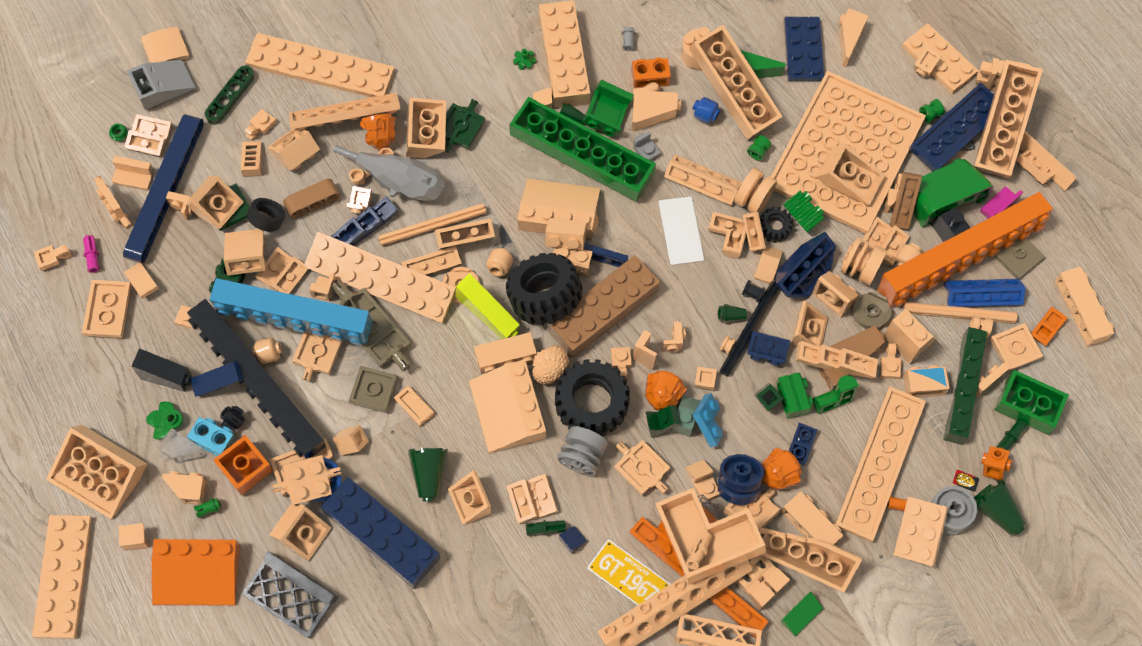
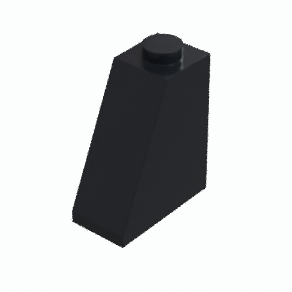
M138 349L132 368L141 380L185 392L187 386H190L192 374L187 367L143 349Z

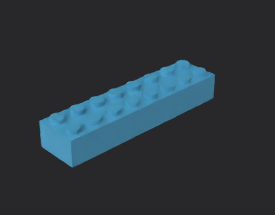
M218 278L215 279L209 299L218 314L229 317V315H234L244 321L253 319L259 324L266 325L271 323L281 329L290 327L296 332L304 333L308 331L318 337L327 335L337 341H342L343 339L350 340V343L355 345L367 344L373 323L369 311Z

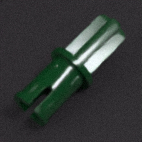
M1020 419L1016 420L1011 429L1004 433L1005 436L996 447L1009 450L1014 443L1019 441L1018 438L1028 427L1027 424Z
M543 520L544 522L526 523L527 536L545 534L547 536V533L566 531L564 520L550 522Z

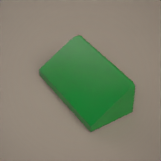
M809 592L780 622L796 636L823 607L816 597Z

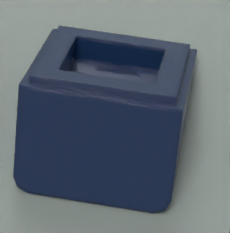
M575 526L559 535V540L571 554L587 542Z

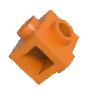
M990 446L988 453L984 452L981 464H984L983 476L997 480L1003 478L1005 471H1010L1011 468L1010 451Z

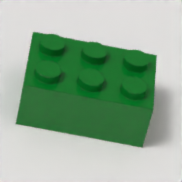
M1013 370L1007 377L994 410L1015 420L1020 419L1028 426L1049 435L1057 426L1069 394Z

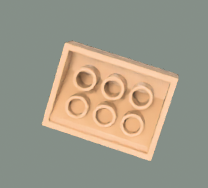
M527 179L519 209L518 230L545 233L549 218L586 222V239H592L600 188Z
M525 360L506 364L469 381L489 454L546 439V429Z
M80 425L69 429L46 480L109 519H113L140 481L147 463L86 426Z

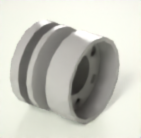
M572 426L565 438V442L568 445L561 447L557 460L572 471L587 476H594L597 472V467L600 465V460L597 457L604 455L608 442L605 438L591 430Z

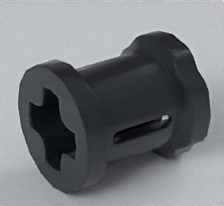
M748 280L741 295H747L759 303L766 288L754 285Z

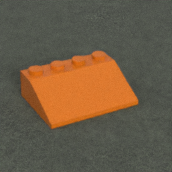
M154 539L152 551V605L235 606L240 544L237 540Z

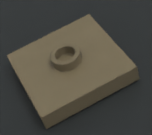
M1027 238L1022 241L1020 239L1015 240L1011 247L1008 249L1002 247L994 255L1016 279L1022 278L1045 258Z
M360 366L348 401L349 404L387 413L398 375Z

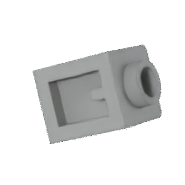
M649 131L636 136L633 149L637 154L650 161L661 155V152L651 140V133Z

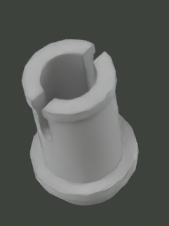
M625 27L622 31V49L631 51L634 49L636 31L633 27Z

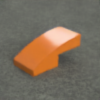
M1051 307L1031 332L1032 337L1046 346L1068 317L1054 307Z

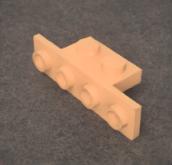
M1024 131L1019 148L1022 154L1019 155L1016 161L1020 163L1022 168L1030 172L1037 181L1044 184L1052 179L1066 191L1077 177L1031 135Z

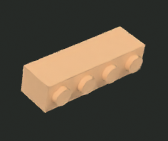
M1081 266L1060 273L1055 282L1087 347L1108 340L1114 334L1113 326L1108 321L1103 306L1099 304L1096 292L1088 282L1087 274L1083 272Z

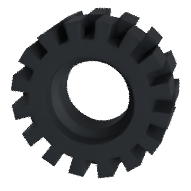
M773 206L771 210L767 208L761 214L760 223L763 237H767L768 242L773 239V243H776L777 240L780 243L783 241V238L786 240L788 235H790L793 227V218H790V213L786 214V209L781 211V207H778L775 210V206ZM773 219L778 220L782 223V228L774 230L769 227L768 222Z

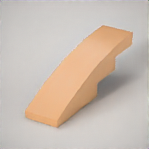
M804 341L798 343L795 361L814 367L868 378L876 377L878 359L845 348L838 350L823 344L816 346Z

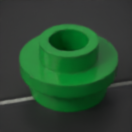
M116 123L111 126L109 135L114 141H123L128 136V130L126 126Z

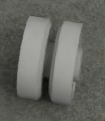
M948 486L941 489L930 501L931 503L949 507L943 529L944 535L962 533L975 520L977 504L973 496L966 489L958 486Z

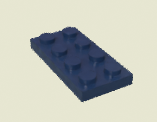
M784 17L788 82H821L824 78L820 17Z

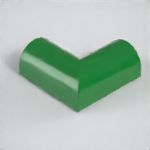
M849 375L842 376L838 380L835 389L813 397V405L817 414H822L852 402L859 386L857 380Z

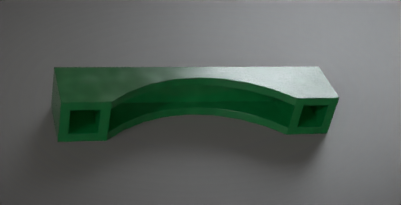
M968 327L963 334L957 384L946 422L944 441L963 445L969 437L988 331Z

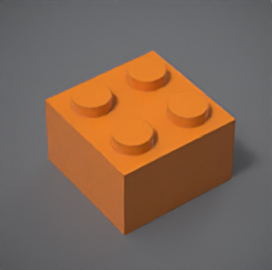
M246 435L213 459L216 466L241 496L273 471L270 464Z

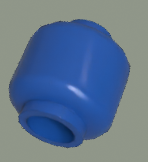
M703 97L700 101L696 100L692 107L695 110L694 117L706 124L715 122L720 113L719 104L707 97Z

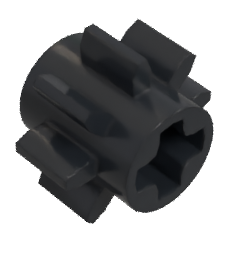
M237 405L227 406L220 414V419L223 420L221 425L231 430L233 428H240L245 420V417L241 415L244 410Z

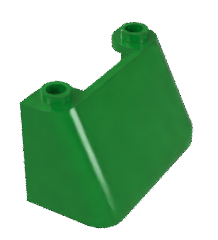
M958 158L950 165L922 176L913 214L921 227L924 228L931 224L930 219L938 218L953 208L970 201L972 204L986 201L994 187L969 161Z

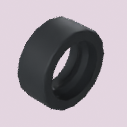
M267 198L253 200L247 212L249 222L254 227L266 232L279 230L285 218L283 207ZM260 212L267 213L271 215L273 218L266 217L262 215Z

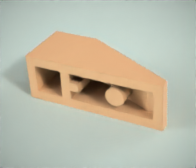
M848 8L846 15L842 14L838 23L841 24L839 36L842 63L845 67L868 19L867 15Z

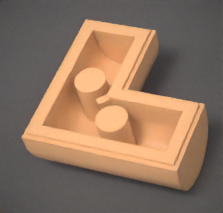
M713 212L708 231L726 235L722 249L724 255L732 258L740 257L746 236L744 220Z

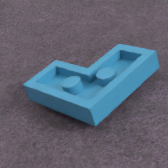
M712 393L704 395L693 413V417L710 447L717 446L723 436L720 426L715 421V417L720 410L719 403Z

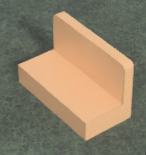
M114 156L112 163L116 170L112 178L113 184L142 190L149 189L154 174L151 163Z
M644 330L635 344L633 360L653 370L657 353L648 349L651 333Z

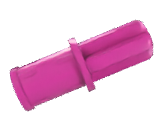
M86 235L83 238L85 249L83 256L86 258L87 271L89 273H96L100 271L98 262L99 252L96 250L95 237L93 235Z

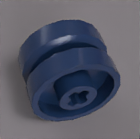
M735 454L725 458L720 465L717 491L725 501L734 505H747L755 502L761 494L764 477L763 466L758 460L748 455Z

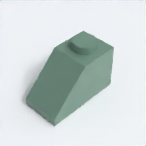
M685 395L682 397L677 411L680 424L673 427L671 431L690 437L695 423L693 413L701 400Z

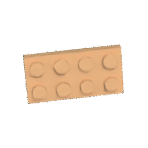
M926 24L902 44V47L916 61L926 47L942 55L931 75L951 94L978 72L966 58L929 24Z

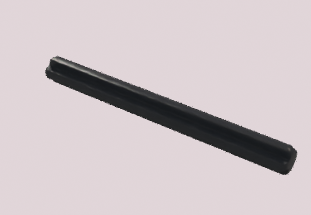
M771 281L720 368L722 375L729 376L749 342L752 331H755L778 292L779 287L776 281Z

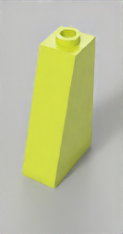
M470 273L456 286L455 297L497 336L505 339L519 334L520 324Z

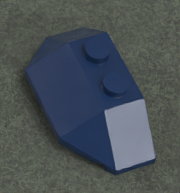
M823 232L802 244L777 270L776 284L786 297L807 298L813 292L818 278L829 271L831 272L836 245L828 234Z

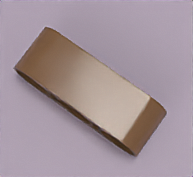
M325 179L287 196L283 203L290 217L297 219L337 201L340 198V194L333 180Z

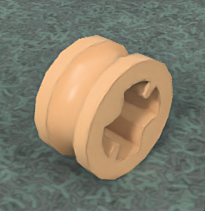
M728 335L720 348V351L725 350L726 354L730 353L736 339H730Z

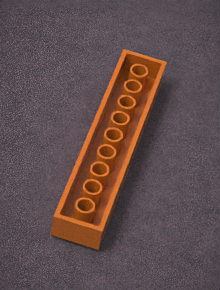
M1039 191L884 273L877 292L887 298L891 308L894 306L899 307L907 299L918 297L922 291L933 289L939 282L948 281L958 272L959 274L963 273L969 266L973 264L978 265L984 258L988 256L993 257L1000 251V248L1008 249L1015 243V240H1025L1032 232L1035 231L1037 233L1045 227L1046 221L1050 218L1049 215L1053 208Z

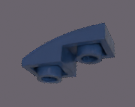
M799 422L789 452L794 455L799 464L805 466L818 429Z

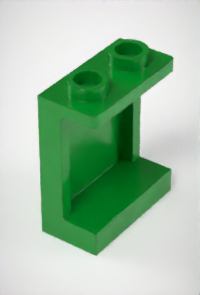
M601 79L595 87L582 123L591 129L603 132L606 136L615 138L621 132L624 115L634 94Z

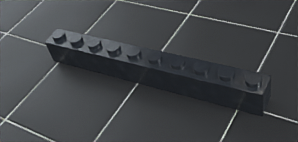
M206 298L187 311L190 318L187 321L194 330L198 328L201 331L199 336L205 343L210 342L213 346L210 349L216 357L221 356L224 359L223 365L238 361L243 380L238 382L239 385L244 384L248 388L245 390L252 400L257 399L259 409L263 414L268 413L271 416L269 421L276 429L280 427L283 431L281 433L282 437L287 443L292 442L294 444L293 450L300 458L302 456L305 459L311 458L326 447L321 436Z

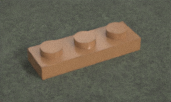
M908 172L902 173L890 220L891 227L896 225L898 228L909 229L922 175Z

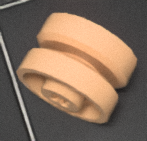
M753 168L741 184L734 198V203L741 207L749 203L748 211L751 213L758 212L759 214L770 199L778 181L770 176L763 180V172Z

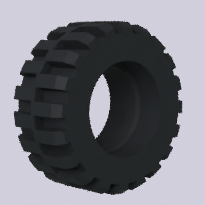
M539 253L538 256H530L526 261L524 259L520 262L519 266L513 268V273L509 274L508 281L506 282V294L515 314L522 321H527V323L533 325L535 323L537 325H544L545 323L550 325L554 321L563 320L564 316L570 315L573 312V308H577L582 298L583 287L575 266L570 259L560 254L556 255V253ZM554 285L544 292L535 293L544 286Z
M589 359L583 360V364L579 362L574 363L572 369L568 367L564 371V376H560L555 390L556 413L561 417L560 421L562 424L568 425V430L572 426H578L600 434V436H605L607 431L613 432L616 430L617 425L622 424L628 412L630 389L626 385L627 380L625 376H620L621 371L617 367L612 369L611 363L606 362L602 364L601 360L595 359V362H590ZM589 384L598 385L609 393L611 402L603 411L595 413L586 412L575 404L574 393L582 386Z

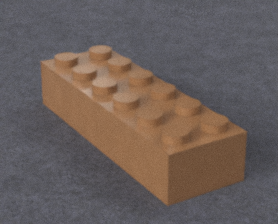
M634 255L585 293L579 301L580 303L577 308H573V312L570 315L564 316V319L561 321L557 320L553 324H548L547 331L567 354L573 358L659 290L660 281Z

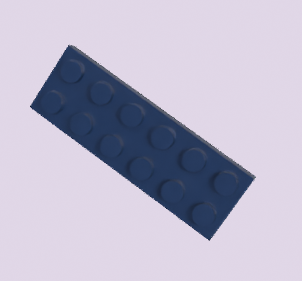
M980 82L911 144L909 149L932 171L942 168L984 129L994 94Z

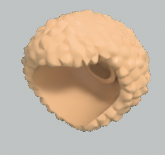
M552 345L541 350V352H537V355L534 356L532 375L534 380L543 385L558 381L560 376H564V371L569 365V359L565 350L560 346Z

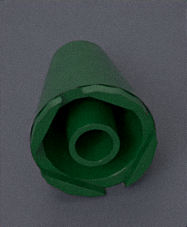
M420 448V451L408 449L418 498H423V502H435V498H438L448 449Z
M1001 478L996 480L997 485L992 486L989 484L974 499L978 510L1009 535H1018L1025 529L1024 525L1026 522L1006 481Z

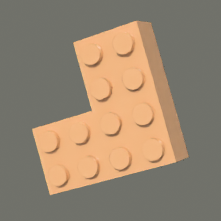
M694 488L655 503L689 584L766 553L764 541L749 509L709 524ZM702 531L709 532L713 539L707 548V555L702 558L697 570L689 569L686 566V561L691 554L692 545L697 542Z

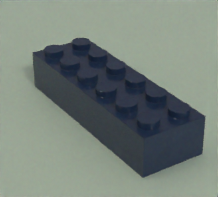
M349 477L321 506L323 513L413 589L441 559L437 550Z

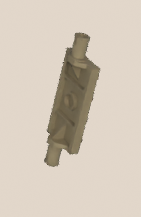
M341 280L337 281L338 286L334 283L332 289L341 298L340 305L369 311L373 323L367 344L361 343V346L376 364L382 368L388 362L394 360L402 372L407 370L405 367L409 369L412 363L402 352L411 346V342L364 287L358 292H352L347 289Z

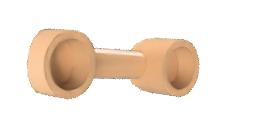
M383 148L379 151V154L394 155L390 148ZM353 169L349 173V178L353 184L362 185L371 174L361 169Z

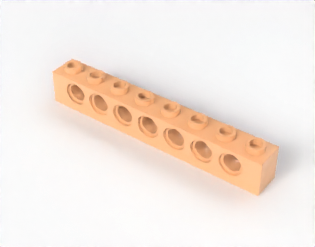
M747 560L692 584L688 583L684 575L597 632L605 646H636L752 571L750 562Z

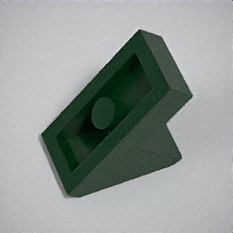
M669 405L658 412H645L652 438L680 424L676 405Z

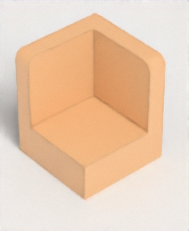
M330 274L329 278L318 276L316 283H311L309 289L311 297L330 302L334 291L332 285L337 282L335 274Z
M361 425L344 428L333 438L341 455L359 452L369 442Z
M142 523L119 526V546L124 551L148 548Z

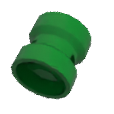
M935 99L929 105L921 106L919 112L926 115L924 121L930 123L935 117L943 116L945 108L940 100Z
M757 135L753 141L754 144L748 147L747 153L751 158L761 161L765 156V151H768L772 144L768 138Z

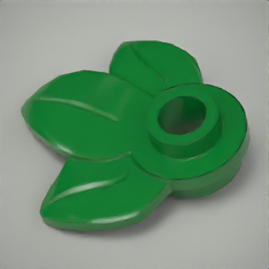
M163 401L159 404V410L148 414L146 422L150 426L155 427L153 439L158 440L168 437L173 429L180 428L184 418L181 412L175 410L172 403Z

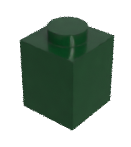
M767 383L754 394L766 411H769L783 400L770 383Z

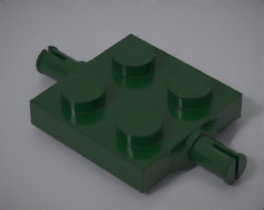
M472 99L468 107H461L452 103L446 113L445 139L447 142L445 144V152L447 150V153H449L454 144L469 150L485 122V117L474 111L478 101Z

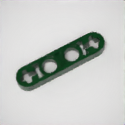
M243 65L239 67L207 107L205 117L208 123L212 125L220 123L252 83L254 73L250 66ZM233 85L240 86L238 91H231L230 88ZM223 98L229 99L226 105H221L219 102Z

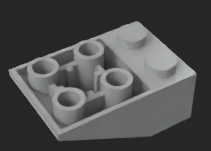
M182 59L144 63L127 70L145 110L196 89Z

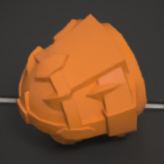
M390 113L362 118L360 126L368 131L365 135L366 143L379 150L388 147L395 139L394 127L396 117H392Z
M656 371L647 376L645 396L649 404L656 411H660L669 405H677L686 393L687 389L683 385V381L671 372Z
M776 447L769 454L768 458H765L761 465L764 468L763 483L770 488L782 490L787 487L797 486L800 483L801 467L791 452Z

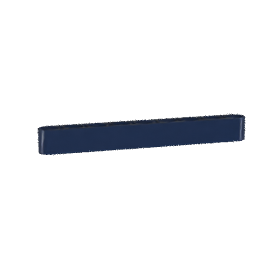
M187 114L182 116L123 251L124 258L140 263L146 261L170 206L166 199L168 191L176 192L202 132L203 119Z

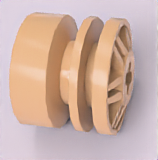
M858 237L850 245L843 259L841 272L845 274L848 267H851L853 269L849 276L852 277L856 271H859L858 281L870 286L887 250L876 245L870 252L867 250L869 241H866L864 247L861 248L859 245L862 238Z

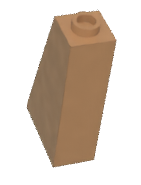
M875 325L829 347L838 350L845 348L872 357L882 348L885 343V337L883 332L878 330ZM817 367L830 391L836 388L838 380L842 376H851L850 374Z

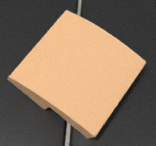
M178 27L158 30L141 37L150 63L180 59L188 60L189 54Z
M136 114L132 131L129 130L124 148L161 157L168 142L173 123Z
M875 217L869 231L862 237L859 247L863 248L866 241H869L868 251L871 252L876 245L887 250L882 262L892 266L896 261V255L907 242L909 235L896 225L891 227L880 218Z
M277 247L265 262L266 271H259L254 278L274 291L290 294L308 268L296 257L293 256L292 258Z
M546 474L530 480L523 479L507 486L518 524L559 512Z

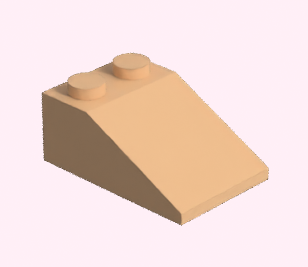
M845 143L832 147L817 175V178L830 188L867 206L871 204L885 177V174Z

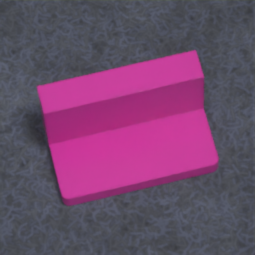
M1005 186L979 212L988 219L1013 206L1019 200L1023 191L1019 190L1014 194Z

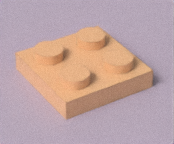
M1025 323L990 338L1002 363L1005 362L1010 367L1007 372L1043 357Z

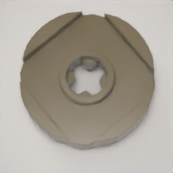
M868 292V294L860 295L852 308L853 320L866 329L876 325L879 330L886 325L891 317L892 310L887 298L877 292ZM874 307L876 314H870L867 308Z

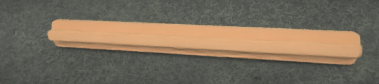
M484 204L472 206L379 235L378 239L381 245H386L485 214L486 208Z
M905 302L903 306V311L907 309L911 314L971 319L974 315L983 320L991 319L996 322L1015 323L1017 321V313L1010 311Z

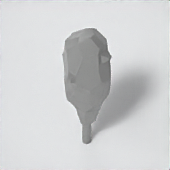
M338 145L334 148L335 153L355 160L356 165L371 174L380 187L389 189L391 197H395L400 193L409 198L429 201L441 197L445 189V184L438 172L430 168L424 160L408 159L392 154L365 152L357 154Z

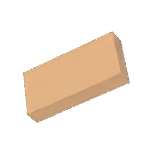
M409 385L394 397V400L419 427L435 415L431 408Z

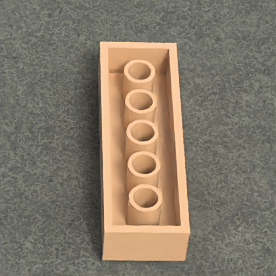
M574 1L540 4L539 21L554 108H562L563 103L567 105L569 103L572 106L587 105L590 103V89Z
M724 25L693 42L689 51L747 140L783 117Z
M1009 60L1004 62L973 164L978 171L1007 179L1012 175L1043 69Z

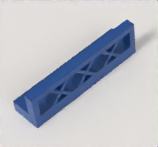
M1019 279L951 280L944 282V287L948 291V306L1024 305L1026 287Z

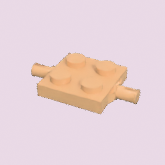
M96 177L94 181L99 188L96 192L106 209L110 212L115 223L119 221L125 229H130L133 225L129 221L127 214H124L102 177Z
M305 331L292 360L293 364L306 369L302 379L310 382L313 372L330 375L343 340H333L331 336L327 335L318 337L313 335L312 332Z
M643 440L630 449L620 441L616 448L624 455L614 466V469L641 496L654 486L662 494L667 492L669 488L661 479L670 470V467Z
M322 455L282 465L284 482L272 484V488H275L273 489L274 493L286 490L289 494L291 505L332 494L329 484L330 478L341 475L340 467L328 470Z
M769 488L764 494L761 493L759 498L751 504L734 505L729 503L723 513L731 516L749 509L756 526L764 528L779 514L780 508L770 501V498L775 495V491Z

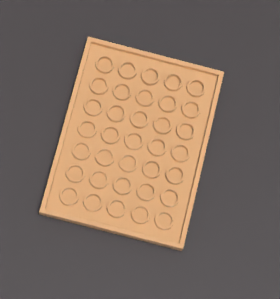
M827 71L771 175L772 178L778 181L774 191L788 198H791L799 190L802 193L806 191L812 197L810 202L814 207L818 205L825 212L824 215L865 234L869 231L926 115ZM845 143L885 174L870 205L867 206L830 188L817 178L832 147Z

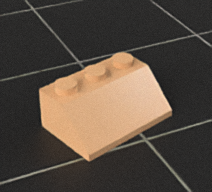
M409 98L406 157L427 158L444 152L446 101Z

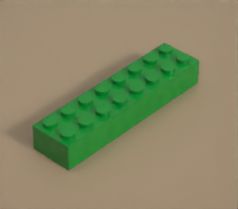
M530 97L526 99L510 123L511 136L635 202L638 201L655 174L656 163Z

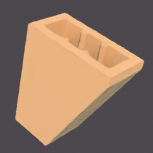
M634 90L632 131L676 118V113L681 108V100H678V93Z

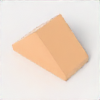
M766 246V249H763L754 279L770 284L774 279L783 251Z

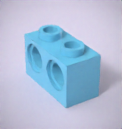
M201 417L197 419L187 435L190 443L215 456L228 449L237 439L233 434L234 432L228 427L223 426L221 428L212 419H203ZM204 429H208V430H209L206 435H204V436H201V435H200V433H201L202 430H204ZM220 438H226L223 444H217Z

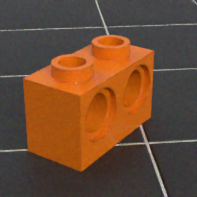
M658 57L649 60L638 59L632 61L631 72L634 88L644 87L651 82L657 83L659 87L669 86L671 75L668 58Z

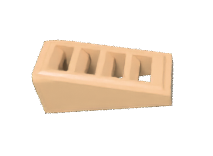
M261 141L242 142V176H261ZM247 147H257V149H247ZM247 164H256V166H247Z

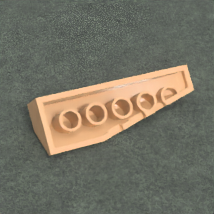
M757 527L766 547V553L761 554L762 556L843 593L862 561L861 557L826 541Z

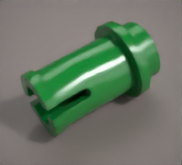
M213 497L210 498V501L194 506L198 518L212 512L218 513L222 509L219 499H214Z

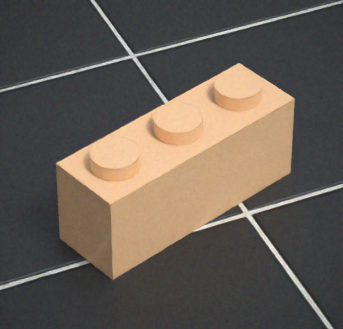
M491 218L434 231L438 250L489 240L495 237Z
M531 332L474 346L480 374L488 373L506 364L525 360L526 365L533 363L534 356L537 355Z
M801 491L781 510V513L804 537L826 541L832 545H835L843 537L841 529L835 523L832 524L827 519L826 513L822 509H817L813 504V500Z

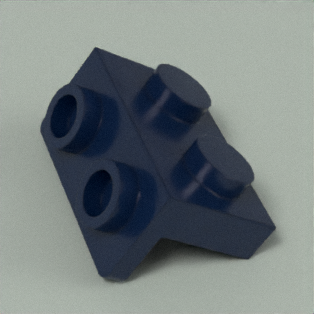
M752 331L747 354L751 355L750 359L761 361L764 358L768 359L770 364L780 366L781 363L785 364L790 340Z

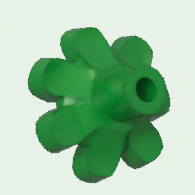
M522 49L521 52H515L514 56L516 58L513 59V64H519V69L523 70L525 66L527 69H531L532 64H536V58L533 57L534 52L532 50L528 52V50Z

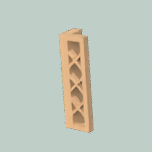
M676 154L669 161L664 175L667 179L731 206L742 184L738 180Z
M684 614L679 618L674 643L688 646H760L762 630ZM683 621H692L696 628L692 631L682 630ZM706 625H711L716 630V633L711 636L706 635L702 628ZM727 629L733 630L737 637L728 640L722 632ZM746 634L756 635L755 645L747 644L743 636Z

